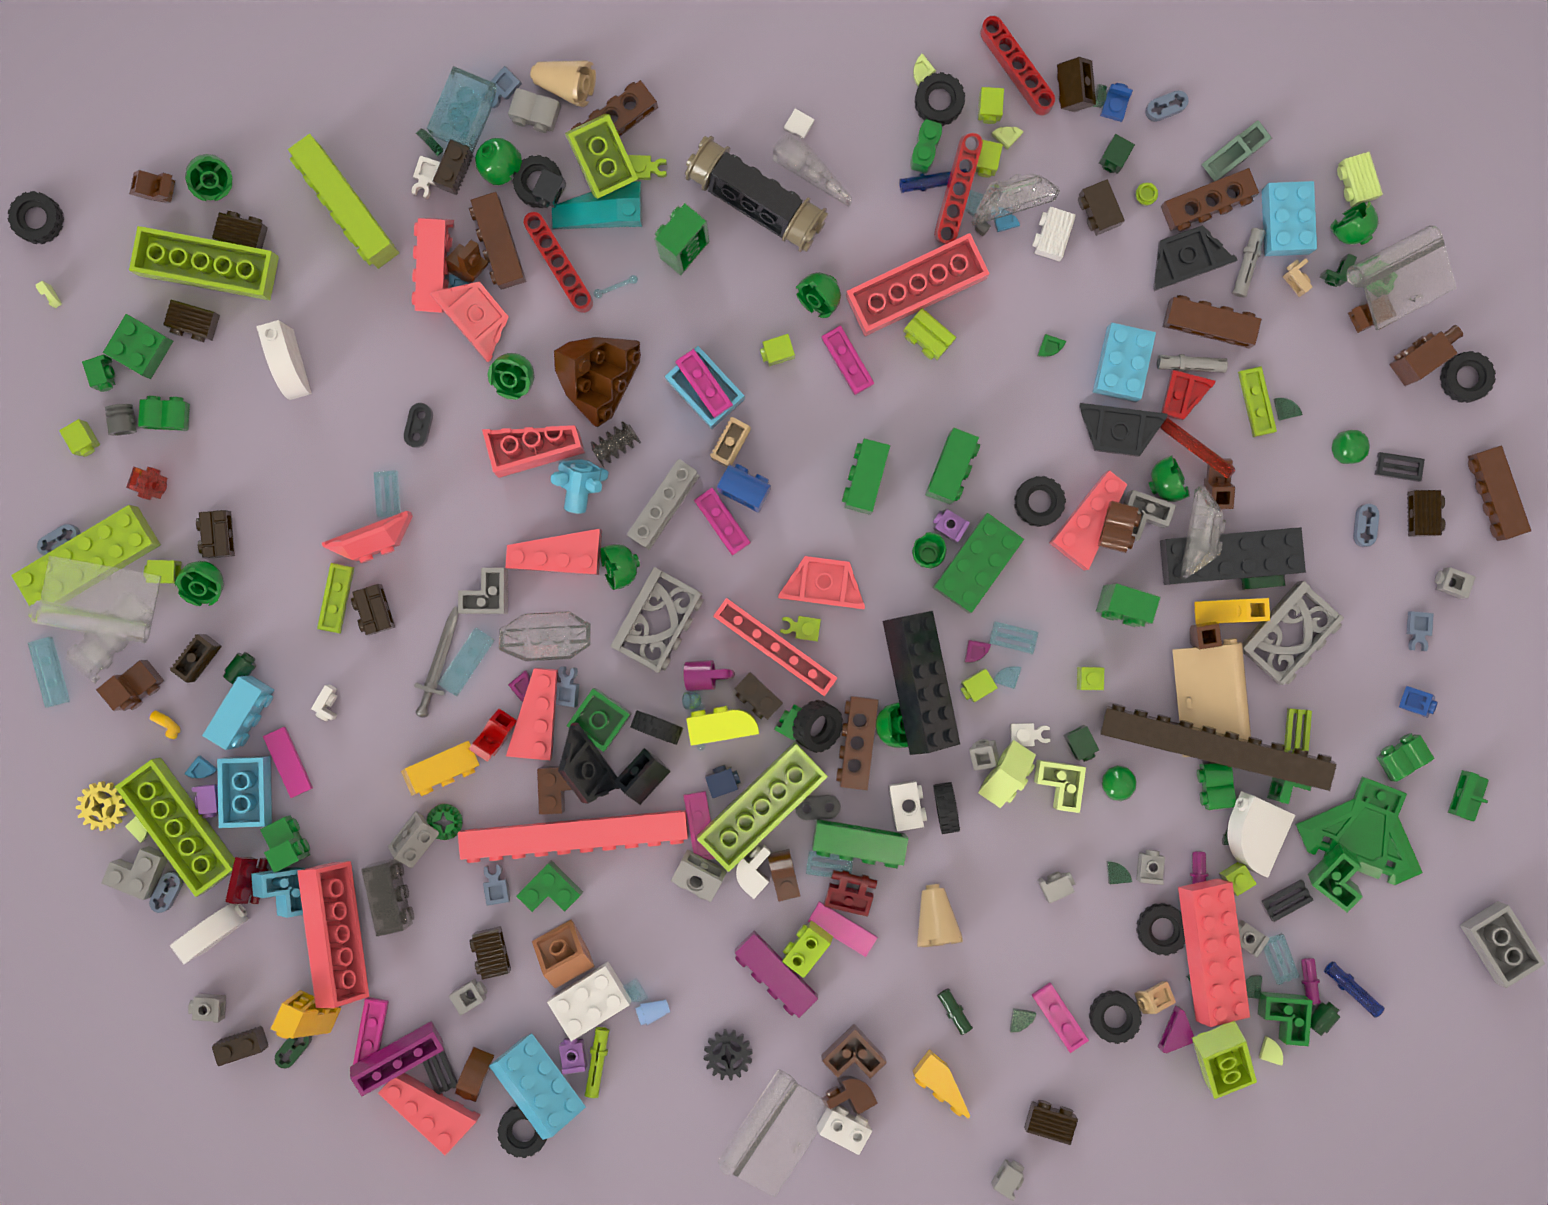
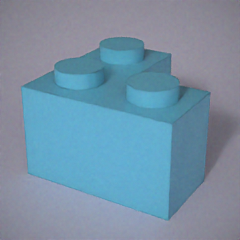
M292 867L282 869L276 873L273 870L252 873L253 897L267 898L276 896L277 916L288 918L303 915L297 871L306 868Z

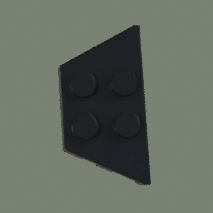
M1203 225L1158 242L1153 289L1154 291L1235 263L1238 259L1234 254L1231 255L1218 239L1213 238L1211 232Z
M1080 403L1079 405L1094 451L1136 457L1141 456L1168 415L1166 413Z
M571 723L558 772L582 803H590L598 797L608 795L614 789H620L614 782L618 777L579 723Z

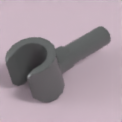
M992 204L987 205L984 215L975 227V231L981 236H984L991 227L986 221L993 208Z

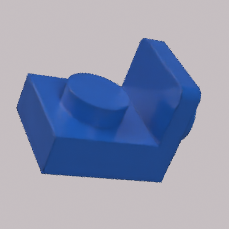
M1122 83L1111 84L1107 90L1100 116L1122 122L1133 90Z
M1406 686L1399 708L1428 718L1429 714H1434L1438 702L1435 701L1433 694Z

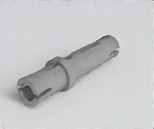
M1252 228L1248 245L1243 250L1244 258L1232 292L1235 296L1247 297L1257 259L1262 254L1260 249L1266 234L1265 230L1259 228Z
M1179 354L1178 356L1159 355L1157 369H1171L1180 372L1190 370L1226 373L1228 362L1227 358L1189 357L1184 354Z

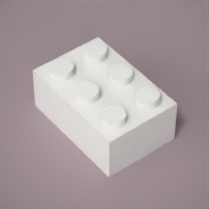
M606 962L551 996L547 1003L570 1041H573L628 1007L632 999L610 963Z

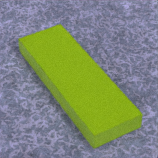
M1262 366L1239 371L1238 375L1253 437L1277 432Z
M330 563L317 629L341 633L354 567Z

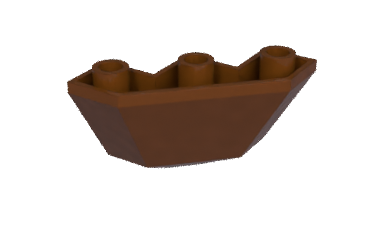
M592 337L570 341L554 350L555 372L565 395L593 426L599 427L613 417L640 363V342L637 340Z

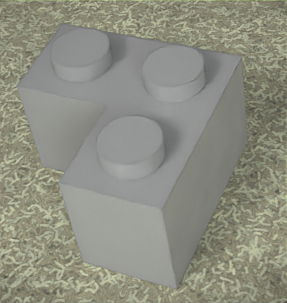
M1135 490L1129 491L1124 504L1139 508L1138 513L1141 514L1138 527H1134L1132 531L1135 541L1140 540L1146 522L1161 528L1169 527L1176 505Z
M481 568V591H458V613L508 614V569Z
M148 846L139 849L134 864L122 859L111 861L101 883L141 900H146L152 896L159 883L168 859L162 851Z

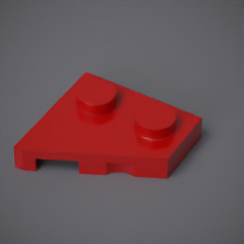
M1173 370L1161 413L1168 414V417L1184 420L1209 389L1214 386L1216 381Z

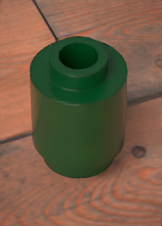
M247 652L243 654L237 653L225 668L223 677L231 684H234L238 676H249L257 666L254 663L256 659Z
M1329 1001L1327 1004L1321 1002L1311 1014L1310 1028L1322 1037L1340 1019V1016L1337 1014L1340 1010Z

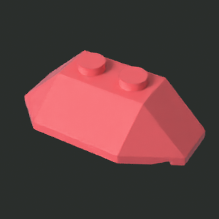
M409 511L401 512L324 541L322 546L351 560L360 561V563L368 562L373 559L372 555L380 552L381 555H386L395 551L394 547L400 545L413 517L412 513Z

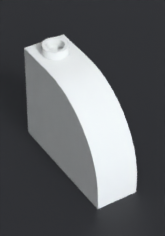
M280 320L257 326L268 366L282 394L289 400L312 394L294 330Z
M1241 791L1228 824V843L1235 859L1239 863L1244 864L1247 869L1268 878L1295 815Z
M229 904L172 943L170 947L182 963L185 964L207 952L248 921L247 911L241 904Z

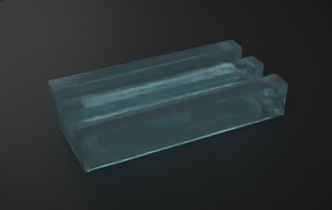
M398 471L373 472L377 517H391L401 513ZM380 476L384 477L386 512L382 510ZM389 476H392L394 511L391 510Z
M994 621L989 644L1034 654L1039 632ZM1000 627L1032 635L1033 637L1030 640L998 632L997 630ZM998 636L1031 644L1030 649L997 641L995 638Z
M809 851L806 874L831 878L832 872L811 869V866L847 870L849 874L852 873L853 861L839 859V856L836 854L824 857L816 855L817 852ZM818 857L847 861L848 866L812 861V858Z
M1281 933L1270 937L1263 949L1276 984L1280 985L1285 981H1291L1293 978H1299V973L1284 934ZM1277 940L1280 941L1281 947L1285 954L1291 973H1288L1281 951L1277 944ZM1269 943H1272V946L1274 948L1275 954L1277 956L1278 962L1284 975L1282 977H1280L1277 966L1273 959L1272 953L1268 945Z

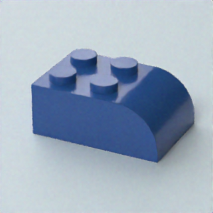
M736 464L735 467L729 465L717 486L718 492L759 513L771 490V485L768 484L769 480L759 474H756L755 477L748 474V469L739 464Z

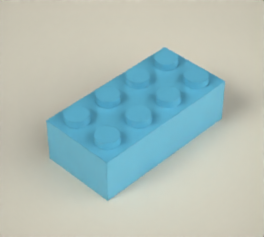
M532 1033L521 1038L489 1065L543 1140L553 1137L586 1108Z

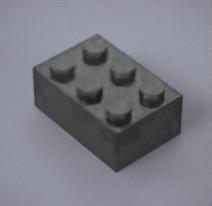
M393 858L371 863L362 868L361 871L376 937L404 931L413 924L414 911L411 906L409 907L407 900L409 898V889L407 884L404 885L402 878L404 875L403 864Z

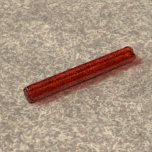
M1166 418L1160 427L1161 430L1224 477L1230 478L1234 474V466L1172 420Z

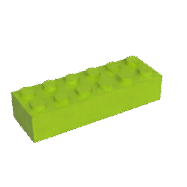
M310 133L288 148L292 155L289 158L297 170L299 169L310 188L318 193L316 195L317 198L330 211L329 214L344 230L343 233L356 248L359 247L356 251L369 266L373 264L379 269L400 254L331 158Z
M137 226L129 271L141 277L271 301L279 256L269 250Z
M127 505L11 576L32 612L37 615H46L161 546L139 507Z
M794 742L697 835V840L729 872L828 776Z
M161 757L151 759L115 786L195 897L206 893L232 873L235 858L206 818H202V814H199L195 803Z

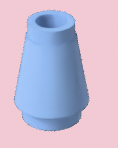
M666 999L642 1003L639 1007L635 1008L640 1025L646 1024L648 1026L667 1013H670Z

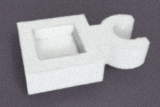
M423 156L419 157L413 178L419 181L412 187L413 195L416 196L419 189H424V199L430 197L429 185L436 186L433 183V178L440 162Z
M1034 723L1010 724L1011 742L1015 740L1022 746H1035V739L1042 743H1048L1050 739L1042 738L1041 733L1043 730H1050V727L1043 725L1034 730Z

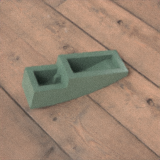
M1257 120L1206 160L1202 166L1212 179L1217 181L1273 138L1260 121Z

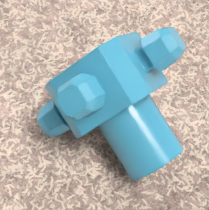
M588 460L560 461L558 464L559 471L551 475V483L561 486L566 490L564 509L571 513L580 514L586 512L589 493L600 492L602 490L601 482L608 478L609 473L606 469L598 467Z

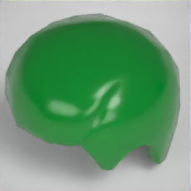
M1348 430L1339 433L1333 439L1331 449L1334 457L1340 463L1355 464L1362 462L1368 456L1370 444L1365 433L1358 430Z
M927 532L924 536L918 538L912 549L914 561L924 568L932 569L939 566L947 554L945 540L939 534Z
M1117 765L1109 768L1103 775L1102 788L1112 800H1127L1136 791V777L1127 767Z

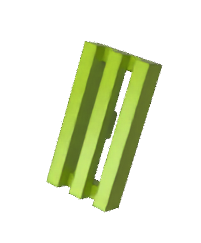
M1287 708L1285 749L1294 751V749H1291L1293 716L1296 713L1294 749L1300 748L1302 717L1305 714L1302 749L1309 751L1312 710Z

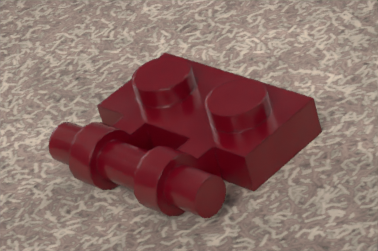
M235 857L225 902L230 904H248L251 895L250 903L259 904L260 898L253 897L251 874L269 871L266 858H260L257 866L258 859Z
M833 870L831 879L839 880V884L829 883L824 907L868 917L874 893L867 892L866 889L867 887L876 889L878 880L870 879L868 875L864 874L862 876L849 874L847 870H842V872ZM847 882L859 885V888L846 887Z

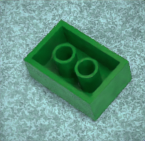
M953 427L944 444L925 493L926 496L949 505L960 499L964 490L961 483L969 477L972 465H969L970 460L977 456L981 444L977 443L979 437Z
M865 438L862 444L857 443L853 457L857 459L856 466H851L847 479L851 481L850 488H845L842 502L845 503L844 508L871 515L891 445Z
M1117 583L1103 585L1096 612H1100L1101 617L1114 621L1119 619L1123 620L1122 624L1131 627H1145V624H1153L1161 597Z

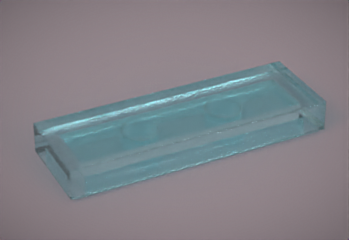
M475 627L438 682V685L453 695L458 696L495 639Z
M53 637L28 642L45 708L70 702Z

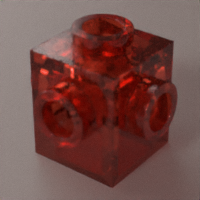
M133 466L126 488L138 492L137 496L150 501L152 497L161 499L162 494L167 489L168 478L160 475L161 470L149 466L144 470Z

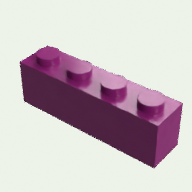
M755 930L735 949V954L737 955L735 959L742 967L747 965L753 971L751 973L752 977L760 984L763 982L768 987L767 992L775 1000L779 998L784 1003L783 1008L791 1016L795 1014L800 1018L818 1000V994L794 970L782 962L783 959Z
M432 1021L352 1065L350 1067V1079L362 1097L444 1050L443 1040Z

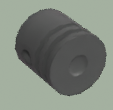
M115 404L105 407V411H107L106 417H108L106 418L108 435L120 436L137 432L135 416H133L134 410H131L133 409L132 404Z

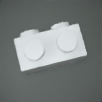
M837 1105L832 1109L827 1108L816 1127L821 1136L860 1155L872 1133V1129L868 1124L869 1121L858 1114L856 1117L849 1114V1110L842 1105Z

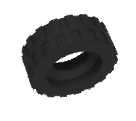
M944 72L933 73L931 76L925 77L924 81L920 82L915 95V109L918 111L919 117L924 121L927 119L941 123L942 126L945 124L949 125L953 120H956L959 114H961L965 103L964 87L959 83V80L951 74H944ZM935 89H944L950 94L951 103L944 110H936L929 103V95Z
M531 155L526 159H522L520 170L518 173L515 171L513 173L512 184L516 194L524 204H528L533 208L543 207L536 203V199L532 195L533 191L527 185L529 175L532 172L545 169L563 177L556 163L546 156Z
M30 191L29 193H22V195L17 196L11 202L10 209H8L7 214H9V218L7 219L11 230L17 236L33 244H46L45 242L53 241V238L57 237L63 228L64 217L59 204L41 192ZM33 207L42 208L47 216L45 224L38 229L30 228L25 221L27 211Z
M1474 351L1463 352L1453 356L1450 360L1446 361L1445 366L1441 369L1440 380L1441 387L1445 391L1444 393L1450 396V399L1457 400L1460 403H1469L1485 397L1493 389V384L1496 381V371L1493 368V363L1488 360L1487 356H1483L1479 352L1475 353ZM1464 366L1473 367L1478 373V382L1472 388L1462 387L1458 383L1457 373Z
M1036 476L1028 479L1017 489L1014 497V507L1017 510V515L1022 518L1023 522H1027L1031 526L1041 527L1049 525L1060 518L1065 510L1066 498L1064 490L1061 489L1059 483H1056L1052 478H1047V476ZM1037 490L1045 491L1051 498L1049 509L1042 513L1035 512L1029 505L1030 495Z
M823 700L808 702L807 705H804L798 711L794 719L792 731L794 732L793 737L796 739L795 741L814 753H821L826 749H830L837 742L836 740L840 737L841 730L843 729L841 712ZM824 716L825 724L822 730L816 736H812L811 728L814 722L819 717Z
M636 710L630 726L642 733L675 745L678 744L683 731L681 726Z
M952 782L934 784L933 788L941 833L960 832Z
M1161 903L1152 904V906L1145 908L1143 913L1141 912L1139 920L1137 919L1136 932L1138 933L1139 940L1149 951L1157 955L1169 956V954H1175L1184 947L1185 936L1182 914L1177 908ZM1166 918L1172 922L1174 932L1169 939L1158 940L1153 936L1152 925L1157 919Z
M1110 990L1099 994L1100 996L1093 1000L1089 1013L1090 1024L1101 1039L1109 1043L1119 1044L1133 1039L1134 1035L1139 1032V1027L1142 1024V1014L1138 1004L1128 994L1117 990ZM1111 1006H1119L1126 1012V1021L1119 1028H1111L1105 1023L1104 1014Z
M518 1105L509 1108L500 1120L497 1129L498 1141H500L502 1149L504 1148L509 1155L512 1154L516 1158H527V1156L531 1157L536 1152H539L547 1139L543 1140L536 1130L534 1136L529 1141L522 1142L514 1137L512 1132L513 1125L519 1120H528Z

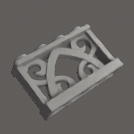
M678 459L627 535L650 550L700 476L697 474V471Z
M654 567L610 647L657 673L661 669L665 671L671 661V658L668 657L672 649L676 651L682 641L679 638L683 629L687 631L693 621L690 618L694 610L698 611L704 601L701 598L703 593ZM662 577L678 587L668 594L658 581ZM678 592H686L690 597V603L682 608L679 603L683 598H678L674 602L671 598ZM651 597H656L657 602L660 600V598L663 599V601L656 606H652L650 604ZM666 604L671 628L659 634L648 636L649 624L645 617L641 615L642 610L656 611ZM677 613H685L681 623L679 624ZM638 623L644 625L643 636H640L642 630L639 632L635 630V626ZM673 636L666 648V645L662 642V640H665ZM625 641L641 644L640 655L623 647ZM651 643L650 651L652 653L656 647L661 649V655L658 659L650 660L645 654L646 644Z
M1299 581L1271 610L1270 621H1262L1242 643L1243 654L1247 655L1278 685L1289 684L1297 676L1295 672L1300 667H1305L1311 661V654L1315 650L1319 651L1326 644L1327 641L1325 639L1329 634H1334L1342 626L1340 622L1344 617L1316 594L1305 581ZM1305 594L1317 606L1308 609L1302 596ZM1290 610H1294L1295 615L1300 613L1301 616L1291 619L1288 613ZM1316 611L1324 612L1327 616V623L1323 627H1318L1317 621L1322 618L1314 617L1311 619L1312 613ZM1282 621L1294 624L1302 621V644L1280 647L1282 632L1278 623ZM1271 632H1274L1277 636L1274 645H1271L1274 639L1270 640L1268 638ZM1256 647L1269 652L1266 662L1254 652ZM1299 653V655L1295 659L1291 655ZM1275 654H1279L1277 657L1279 665L1282 660L1288 662L1287 668L1284 671H1276L1273 668L1272 660Z

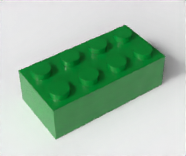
M686 203L681 208L677 206L671 213V220L667 225L662 224L655 232V242L660 259L680 276L710 242L707 221Z
M989 513L984 514L932 588L968 614L972 613L1022 544L1024 538Z
M816 819L812 849L819 856L830 857L831 853L837 854L839 859L853 861L854 857L860 858L862 863L875 865L876 861L883 862L885 867L897 869L898 865L904 866L909 838L905 833Z

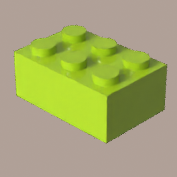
M609 114L601 115L565 132L595 198L598 199L638 180Z
M1235 1021L1222 1024L1215 1029L1192 1037L1203 1078L1214 1099L1257 1083L1247 1042Z

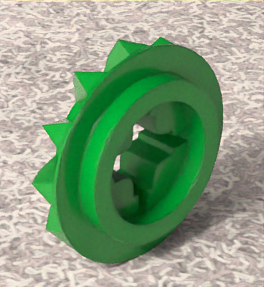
M450 804L435 806L428 813L426 821L428 825L438 830L439 835L435 839L444 841L457 836L463 825L460 811ZM443 813L446 820L454 822L446 825L445 832L441 824L435 823L442 819Z

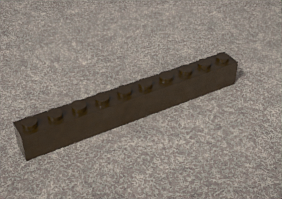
M1112 703V707H1106L1100 735L1327 791L1331 789L1337 766L1335 761L1331 760V756L1318 753L1317 757L1308 755L1309 751L1295 748L1294 751L1285 749L1283 744L1272 742L1271 745L1263 744L1261 739L1255 737H1248V740L1239 738V734L1234 732L1218 733L1216 728L1203 725L1201 729L1193 727L1194 723L1180 720V723L1170 721L1171 717L1157 714V718L1148 716L1147 711L1135 709L1134 712L1125 710L1126 707Z

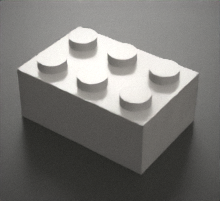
M1497 901L1460 924L1495 983L1505 988L1545 965L1542 957L1507 904Z

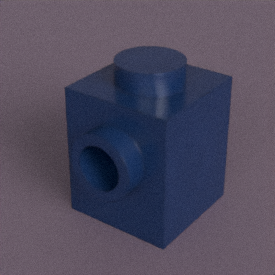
M725 765L712 769L713 773L705 776L712 799L738 790L737 784L741 783L737 770L733 771L731 767L726 768Z

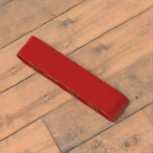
M997 16L987 17L980 31L982 40L1032 110L1038 115L1048 114L1055 103L1054 93L1002 20ZM993 26L997 32L990 33L986 27ZM1006 44L1009 46L1010 50L1003 51L1000 49L999 45ZM1019 62L1023 69H1015L1012 63ZM1025 81H1033L1036 87H1028ZM1038 99H1046L1049 105L1042 106L1039 104Z
M977 133L965 134L959 141L934 233L936 240L940 243H950L956 240L983 145L982 138ZM969 137L974 138L976 141V146L973 150H969L966 147V140ZM962 160H967L970 165L966 173L962 172L959 168ZM956 182H960L963 185L964 189L961 195H956L953 191V186ZM952 204L957 208V214L953 218L947 214V208ZM944 227H948L951 230V236L947 240L941 237V230Z
M537 212L528 213L524 217L523 222L527 232L573 307L580 313L588 312L593 306V300L543 217ZM533 220L541 221L540 226L536 229L530 228V223ZM545 239L552 240V244L548 248L541 247V243ZM555 259H564L563 265L561 267H554L553 262ZM568 277L576 278L573 286L565 285V280ZM580 296L588 298L587 303L583 306L576 304L577 298Z

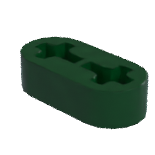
M1285 575L1241 579L1242 590L1286 586Z
M312 1036L304 1037L303 1041L305 1043L302 1042L297 1047L294 1044L298 1038L287 1039L275 1054L274 1060L276 1065L283 1069L291 1067L310 1045ZM291 1050L292 1054L289 1056V1060L284 1062L282 1054H286Z

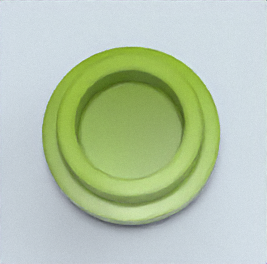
M1142 183L1136 189V200L1142 205H1151L1158 198V189L1152 183Z

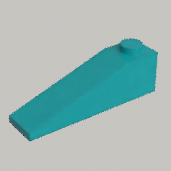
M633 181L598 199L593 196L592 192L558 203L556 208L552 207V229L642 227L641 181Z

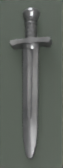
M456 606L446 621L425 685L414 684V687L425 691L420 706L415 710L416 715L422 718L429 715L428 706L432 694L445 695V691L437 690V685L457 623L458 607Z

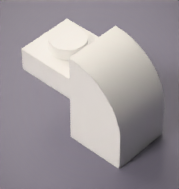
M765 844L761 848L757 846L749 855L750 861L744 857L737 864L736 876L738 883L753 899L769 883V878L757 869L771 853V850Z

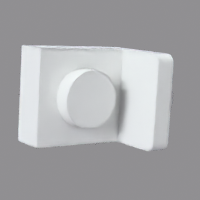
M330 684L323 687L311 708L316 711L315 715L324 721H328V719L334 720L337 717V714L327 709V706L331 707L337 698V695H335L337 688Z

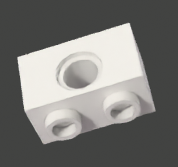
M915 780L889 784L896 831L924 827L923 821H927L925 807L921 808L919 799L923 798L921 785H917ZM908 799L913 800L914 808L911 811H904L902 809L903 802Z

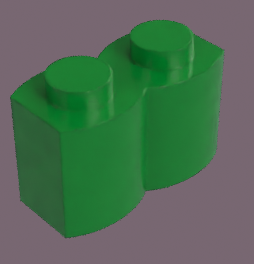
M927 119L922 123L917 137V144L914 147L910 161L911 170L927 174L931 169L936 148L942 134L941 123Z
M147 396L146 399H140L138 427L153 430L188 431L190 404L183 401L184 398L169 397V400H161L159 396Z
M1406 734L1399 739L1400 743L1396 746L1389 745L1380 751L1381 754L1377 759L1390 781L1397 782L1435 759L1421 735Z
M1218 763L1200 764V769H1197V779L1203 786V792H1200L1201 805H1204L1207 810L1234 807L1236 795L1233 785L1232 767Z

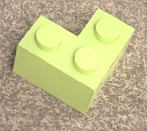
M1013 740L1002 752L997 767L984 779L978 793L999 808L1006 802L1010 803L1016 796V791H1022L1028 782L1026 776H1029L1035 767L1032 763L1036 754Z
M1037 760L1034 782L1041 785L1056 786L1053 808L1080 813L1086 767Z

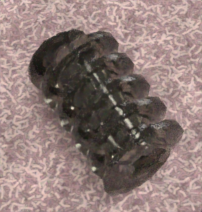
M622 421L621 430L616 426L613 427L614 435L606 431V440L599 436L598 445L593 441L590 442L592 451L603 467V460L609 464L612 463L611 455L617 459L619 458L618 450L626 454V445L632 449L635 448L634 440L641 444L630 424L628 425Z

